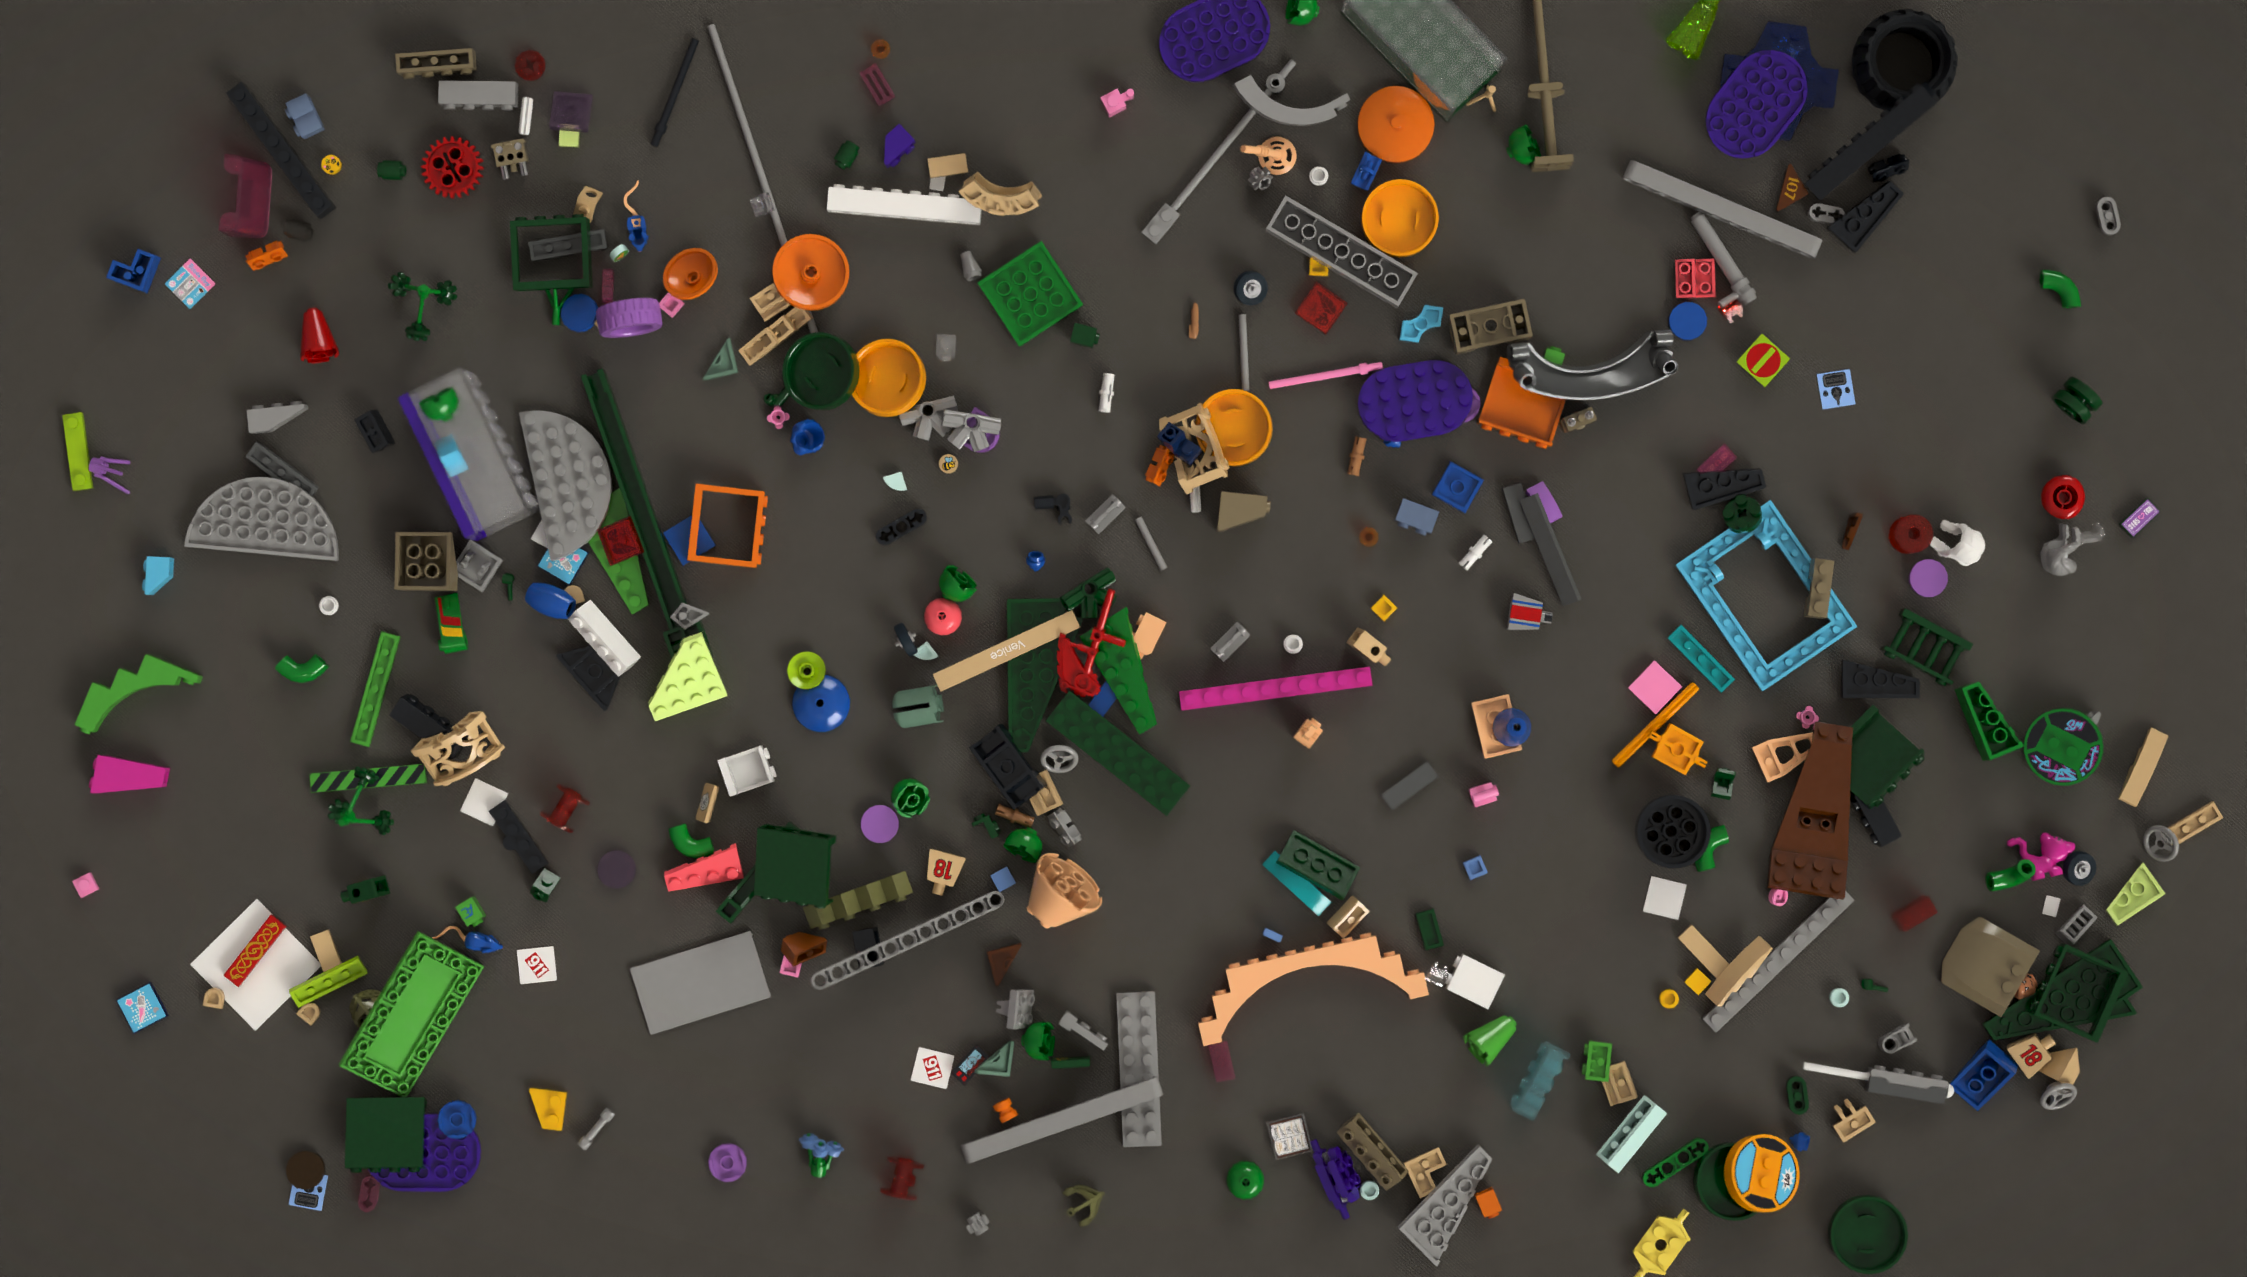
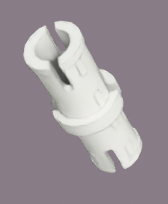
M1103 373L1101 390H1099V412L1110 413L1112 396H1114L1113 383L1115 374Z
M1483 534L1458 563L1460 566H1464L1463 568L1466 571L1469 570L1478 558L1482 557L1481 554L1492 544V541L1487 539L1486 535Z

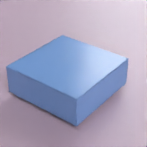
M1480 855L1462 862L1469 880L1488 873Z
M1007 866L990 875L999 892L1016 884Z
M1266 927L1262 932L1264 936L1280 942L1283 935Z

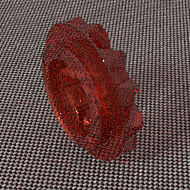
M528 50L521 52L516 57V73L522 79L533 81L543 75L546 63L540 53ZM526 59H528L530 62H535V64H533L534 72L529 68L525 69V66L527 65Z

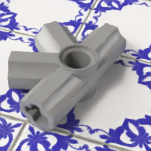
M953 395L915 405L899 416L902 426L916 423L913 437L929 441L932 428L942 437L953 428L941 426L942 414L944 409L958 411V407ZM926 406L933 407V413L930 416L924 415L923 410Z
M944 409L941 426L955 428L947 440L959 450L969 439L973 452L989 447L985 433L999 435L1001 418ZM969 417L976 419V424L973 427H968L967 425Z

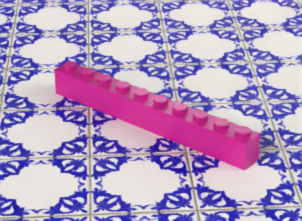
M1370 667L1179 691L1182 711L1372 686Z

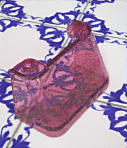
M224 154V168L227 172L238 175L236 213L228 212L221 216L219 231L229 237L262 238L268 231L272 168L266 162L233 154Z

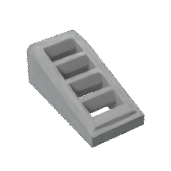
M2083 904L2055 934L2065 944L2069 946L2074 945L2098 917ZM2081 913L2089 919L2088 922L2080 915ZM2077 919V920L2080 921L2084 926H2083V927L2080 926L2075 920ZM2070 925H2072L2078 932L2076 933V932L2070 927Z

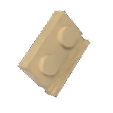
M774 283L750 298L765 322L791 306L780 296Z
M1048 770L1039 773L1047 786L1029 799L1037 816L1063 805Z
M1622 1061L1610 1065L1609 1081H1602L1610 1106L1636 1099L1638 1096L1626 1062Z

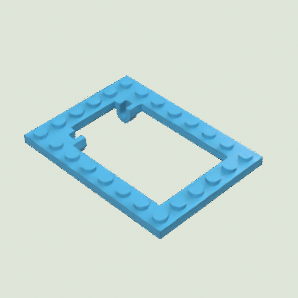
M1771 500L1760 506L1762 521L1755 530L1735 533L1728 528L1675 564L1761 692L1858 627L1831 589L1827 615L1829 622L1767 664L1713 586L1724 579L1722 571L1714 564V561L1753 535L1761 541V546L1764 550L1776 543L1807 590L1810 591V579H1808L1811 558Z

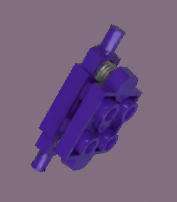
M1317 1139L1309 1142L1314 1151L1313 1158L1316 1163L1314 1167L1329 1201H1332L1335 1209L1340 1211L1343 1220L1348 1219L1351 1216L1348 1213L1346 1204L1348 1201L1352 1203L1360 1198L1358 1188L1361 1186L1358 1173H1355L1352 1166V1158L1347 1154L1346 1150L1341 1152L1338 1146L1332 1147L1328 1151L1321 1149Z

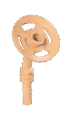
M1272 137L1267 139L1262 145H1242L1240 148L1243 153H1251L1258 156L1261 167H1267L1270 174L1273 175L1287 173L1296 162L1295 147L1289 140L1283 137ZM1279 141V142H1283L1284 144H1283V145H1282V144H1273V145H1271L1270 143ZM1289 148L1292 153V158L1290 162L1286 160V150ZM1263 157H1268L1269 161L1265 163ZM1283 165H1284V167H1285V168L1279 169V170H1276V169H1272V168H1271V166L1281 167V166H1283Z

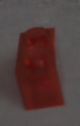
M1922 895L1891 914L1900 931L1907 932L1938 913L1929 896Z

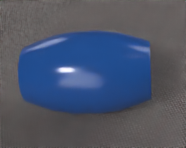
M532 583L526 592V603L537 612L548 617L569 619L575 610L576 600L569 593L554 585Z

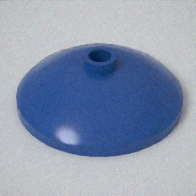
M825 675L823 681L815 688L800 689L797 687L793 696L792 706L797 720L804 727L816 732H826L837 728L844 722L850 709V697L847 689L838 679ZM819 699L823 700L824 705L822 707H819L817 705V701Z

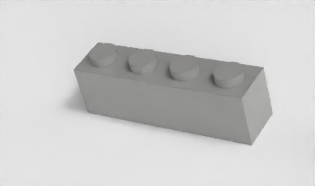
M439 81L438 104L446 110H455V107H463L464 110H474V107H482V110H494V107H501V110H513V107H518V84L515 81Z

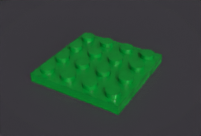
M1042 241L978 282L981 290L1019 347L1083 306V303Z

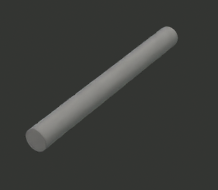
M1240 314L1238 317L1242 390L1250 391L1246 314Z

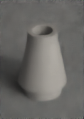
M971 251L960 254L963 275L967 281L980 278L982 270L972 256Z

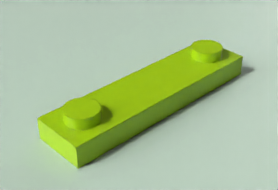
M82 412L62 415L72 490L93 489L92 474L89 471L90 459L84 415Z
M356 956L289 989V994L299 1008L366 975L367 969L360 957Z

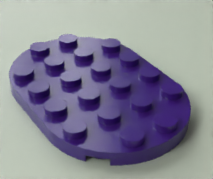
M1198 0L1177 10L1165 22L1159 38L1162 60L1174 75L1183 80L1205 82L1250 62L1262 52L1270 34L1269 15L1260 0Z
M1775 50L1758 51L1742 60L1708 105L1705 121L1707 133L1712 143L1723 153L1735 158L1756 157L1768 151L1798 115L1806 101L1807 81L1800 64L1788 54Z
M1427 360L1388 367L1375 372L1365 381L1360 390L1358 411L1361 421L1369 431L1383 440L1401 442L1442 435L1458 428L1471 411L1473 392L1467 376L1458 367L1441 360Z
M425 1114V1169H420V1172H408V1169H401V1172H389V1169H381L380 1173L370 1174L382 1186L395 1191H451L468 1182L477 1171L481 1160V1144L474 1129L464 1138H449L439 1129L437 1122L438 1114Z

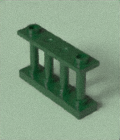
M1906 608L1901 609L1898 616L1902 617V624L1891 646H1882L1880 650L1885 652L1884 655L1893 660L1896 657L1936 678L1935 682L1942 686H1946V684L1952 685L1954 681L1948 679V676L1960 653H1963L1964 650L1970 651L1973 643ZM1915 624L1919 626L1918 630L1920 631L1909 653L1905 656L1897 652V649L1909 626ZM1932 633L1936 635L1935 639L1937 640L1926 662L1922 665L1914 661V658L1926 635ZM1948 641L1953 644L1954 649L1944 669L1939 674L1931 670V667L1943 644H1946Z

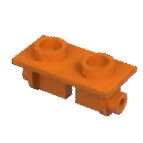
M276 240L265 245L266 252H263L261 247L248 252L245 255L247 264L254 271L288 257V254L283 249L282 241L278 242Z
M1162 445L1156 448L1152 458L1153 461L1158 462L1157 465L1150 464L1145 474L1146 481L1158 486L1166 479V471L1174 460V454Z

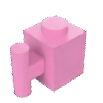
M1115 89L1100 97V101L1109 118L1126 109L1125 102L1134 98V90L1128 89L1120 94L1118 89Z
M1492 782L1468 789L1475 808L1497 801L1496 796H1499L1496 784L1492 785Z

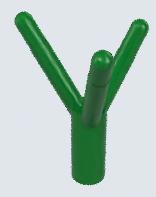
M553 289V298L550 291L545 290L553 308L552 325H560V309L574 289H569L559 305L557 289Z

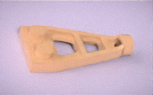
M1813 732L1770 739L1751 747L1767 783L1786 775L1806 759L1809 749L1800 754L1795 743L1808 739L1811 744ZM1790 746L1794 753L1793 758L1785 764L1780 763L1775 753L1777 747Z

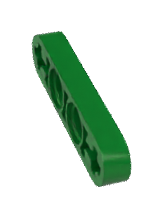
M1695 1138L1647 1169L1642 1175L1643 1183L1648 1187L1659 1185L1702 1157L1709 1149L1708 1143L1702 1138ZM1697 1142H1699L1700 1144L1704 1143V1145L1702 1146V1151L1696 1150L1693 1152L1695 1154L1694 1157L1692 1156L1691 1152L1687 1150L1688 1147H1690L1691 1150L1695 1149L1697 1147ZM1681 1152H1686L1689 1156L1688 1160L1684 1163L1678 1160V1155ZM1666 1162L1672 1164V1171L1669 1173L1662 1171V1166ZM1658 1168L1659 1172L1663 1175V1177L1660 1178V1176L1657 1175L1656 1177H1654V1183L1650 1181L1647 1182V1175H1655L1656 1173H1658L1657 1171H1655V1169Z

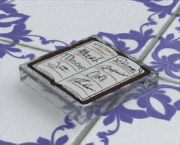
M1304 1113L1266 1122L1276 1160L1313 1151L1309 1143L1311 1140Z

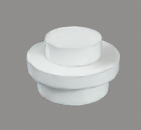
M1321 166L1314 167L1310 171L1309 179L1314 185L1321 186L1327 182L1328 172Z
M332 596L322 598L319 603V609L325 615H333L339 608L338 601Z
M1293 634L1285 638L1284 648L1287 652L1295 654L1302 649L1303 642L1298 635Z

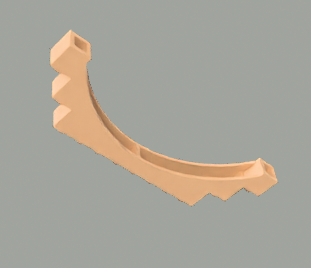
M1371 932L1360 934V938L1354 940L1352 937L1343 938L1341 943L1325 942L1322 943L1323 947L1315 948V945L1307 946L1301 952H1296V949L1285 951V955L1279 957L1277 954H1271L1266 956V960L1250 959L1247 960L1248 964L1240 965V962L1229 964V968L1225 969L1230 991L1227 992L1226 989L1215 991V995H1212L1217 1018L1213 1019L1212 1016L1201 1018L1202 1021L1198 1022L1203 1046L1222 1042L1221 1036L1235 1012L1259 988L1295 970L1320 965H1341L1359 968L1393 982L1408 993L1409 999L1429 995L1423 971L1419 972V969L1407 971L1408 975H1405L1400 954H1395V951L1383 953L1384 956L1381 957L1376 935L1371 936Z

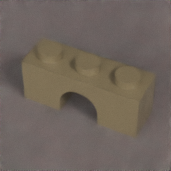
M1818 558L1810 560L1808 579H1810V591L1805 599L1803 617L1827 618L1834 561Z

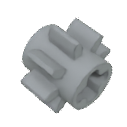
M1258 166L1250 172L1248 181L1254 190H1257L1258 187L1264 190L1270 186L1273 176L1267 167L1261 169Z
M977 1212L967 1219L969 1224L966 1225V1229L970 1235L975 1233L978 1236L989 1229L986 1225L989 1223V1220L985 1214L981 1216Z

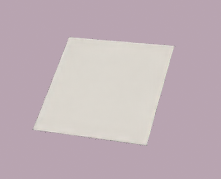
M258 899L190 964L213 988H219L223 991L225 1001L255 1031L291 996L289 989L307 981L321 967L320 962L285 928L240 987H237L223 976L272 914Z

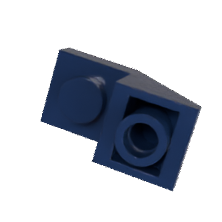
M1170 422L1157 435L1158 439L1176 457L1190 466L1202 452L1201 447L1186 438L1184 431Z

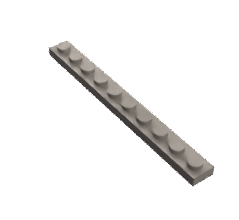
M1846 891L1843 900L1827 898L1766 957L1753 977L1747 978L1737 993L1732 992L1722 1007L1715 1005L1702 1019L1717 1033L1855 900Z

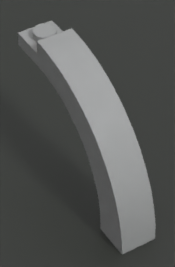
M1251 75L1232 85L1243 102L1253 111L1268 120L1291 126H1308L1330 120L1337 116L1334 109L1336 108L1339 111L1348 106L1346 102L1350 100L1346 93L1325 105L1309 109L1288 107L1272 100L1258 87Z

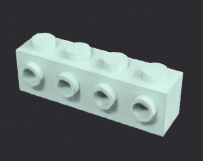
M1644 1095L1596 1155L1619 1173L1667 1113Z

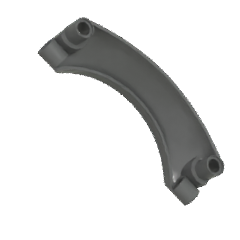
M1670 329L1648 331L1620 355L1603 363L1585 367L1563 366L1551 362L1538 354L1529 342L1509 344L1507 346L1509 366L1513 370V378L1526 390L1560 399L1598 400L1627 394L1675 374L1679 367L1677 361L1672 357L1673 352L1668 348V346L1673 344V334Z

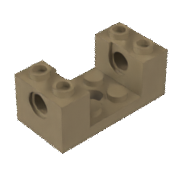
M1525 299L1450 314L1447 317L1455 355L1501 343L1524 341L1533 337ZM1491 320L1496 323L1494 331L1486 329L1485 324L1487 321Z

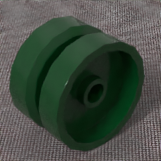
M2071 376L2063 384L2065 390H2058L2053 395L2052 400L2070 418L2080 424H2086L2091 418L2090 411H2097L2103 402L2088 385Z

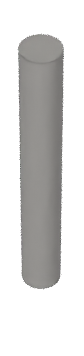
M1142 516L1135 519L1159 569L1162 571L1168 568Z

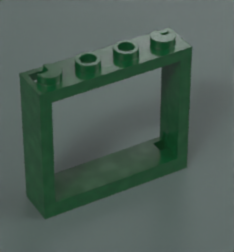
M573 214V218H565V215H554L553 219H546V216H535L534 220H527V217H516L515 221H510L513 290L521 292L553 290L554 288L557 290L593 288L590 219L584 217V214ZM581 224L583 279L520 282L518 227Z
M2061 943L2054 950L2053 956L2055 957L2052 964L2049 963L2045 973L2047 975L2045 980L2041 981L2037 991L2039 993L2037 998H2034L2030 1004V1014L2098 1043L2129 972ZM2066 952L2115 973L2089 1033L2040 1011Z

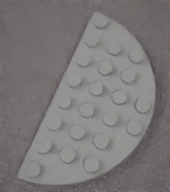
M549 411L519 412L550 559L553 562L573 554L574 551L587 544L601 527L609 510L612 493L611 469L607 457L597 440L576 421Z
M252 477L237 480L212 493L197 509L188 527L184 547L339 561L336 532L321 504L304 489L288 481L271 477Z

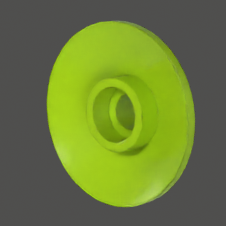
M809 651L796 654L790 660L787 668V674L791 683L800 689L815 688L823 681L826 673V667L822 658L816 653ZM806 669L811 670V673L809 675L804 674V671Z

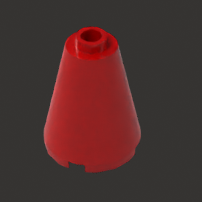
M318 308L307 309V312L303 314L301 360L304 362V359H307L308 363H322L330 361L329 357L334 356V359L337 358L339 349L323 312L318 310Z

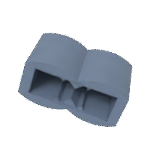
M307 93L285 103L287 106L285 112L289 119L293 118L295 123L293 129L298 137L301 136L305 140L325 130Z

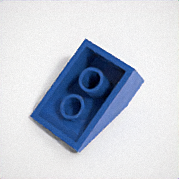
M1988 1040L1949 1084L1953 1086L1954 1092L1978 1111L2016 1074L2018 1064L1992 1041Z

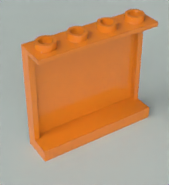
M1499 357L1477 424H1480L1484 430L1492 431V429H1495L1502 436L1510 437V435L1518 437V441L1524 443L1532 441L1536 443V447L1546 449L1553 444L1552 441L1566 399L1549 397L1522 388L1513 378V370L1509 366L1508 359Z

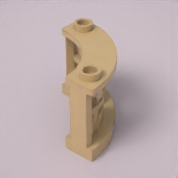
M979 172L963 182V187L958 191L974 207L987 211L990 214L1001 216L1019 215L1031 211L1040 205L1038 199L1042 197V194L1032 181L1017 187H1002L991 183Z
M1198 403L1197 406L1167 418L1165 416L1159 419L1160 432L1168 422L1175 424L1182 421L1183 426L1176 427L1184 431L1188 440L1191 441V435H1194L1207 443L1202 460L1199 461L1196 458L1194 461L1197 465L1196 467L1192 464L1189 468L1186 462L1175 456L1177 460L1174 461L1178 482L1186 494L1193 492V488L1222 476L1224 478L1228 477L1227 469L1230 468L1228 461L1224 458L1218 437L1210 421L1211 414L1208 408L1203 407L1202 403ZM1198 414L1201 420V424L1196 425L1195 419H1193L1191 421L1190 428L1187 423V418H1190ZM1213 462H1216L1217 465L1215 469L1211 467ZM1206 466L1208 469L1213 470L1205 472L1204 467Z
M483 711L469 712L460 722L451 727L453 731L446 735L440 733L432 737L422 738L411 750L415 757L418 756L434 779L433 784L435 786H448L452 782L479 770L491 760H495L501 755L500 752L505 746L500 743L485 720L486 715ZM478 725L483 731V733L479 734L478 732ZM468 735V740H462L464 736ZM487 737L492 745L484 751L482 749L484 746H487V742L479 741ZM456 742L461 746L472 745L466 762L447 759L452 751L451 744ZM443 748H446L447 750H446V752L443 754V751H440V750L443 749ZM442 763L439 770L436 765Z

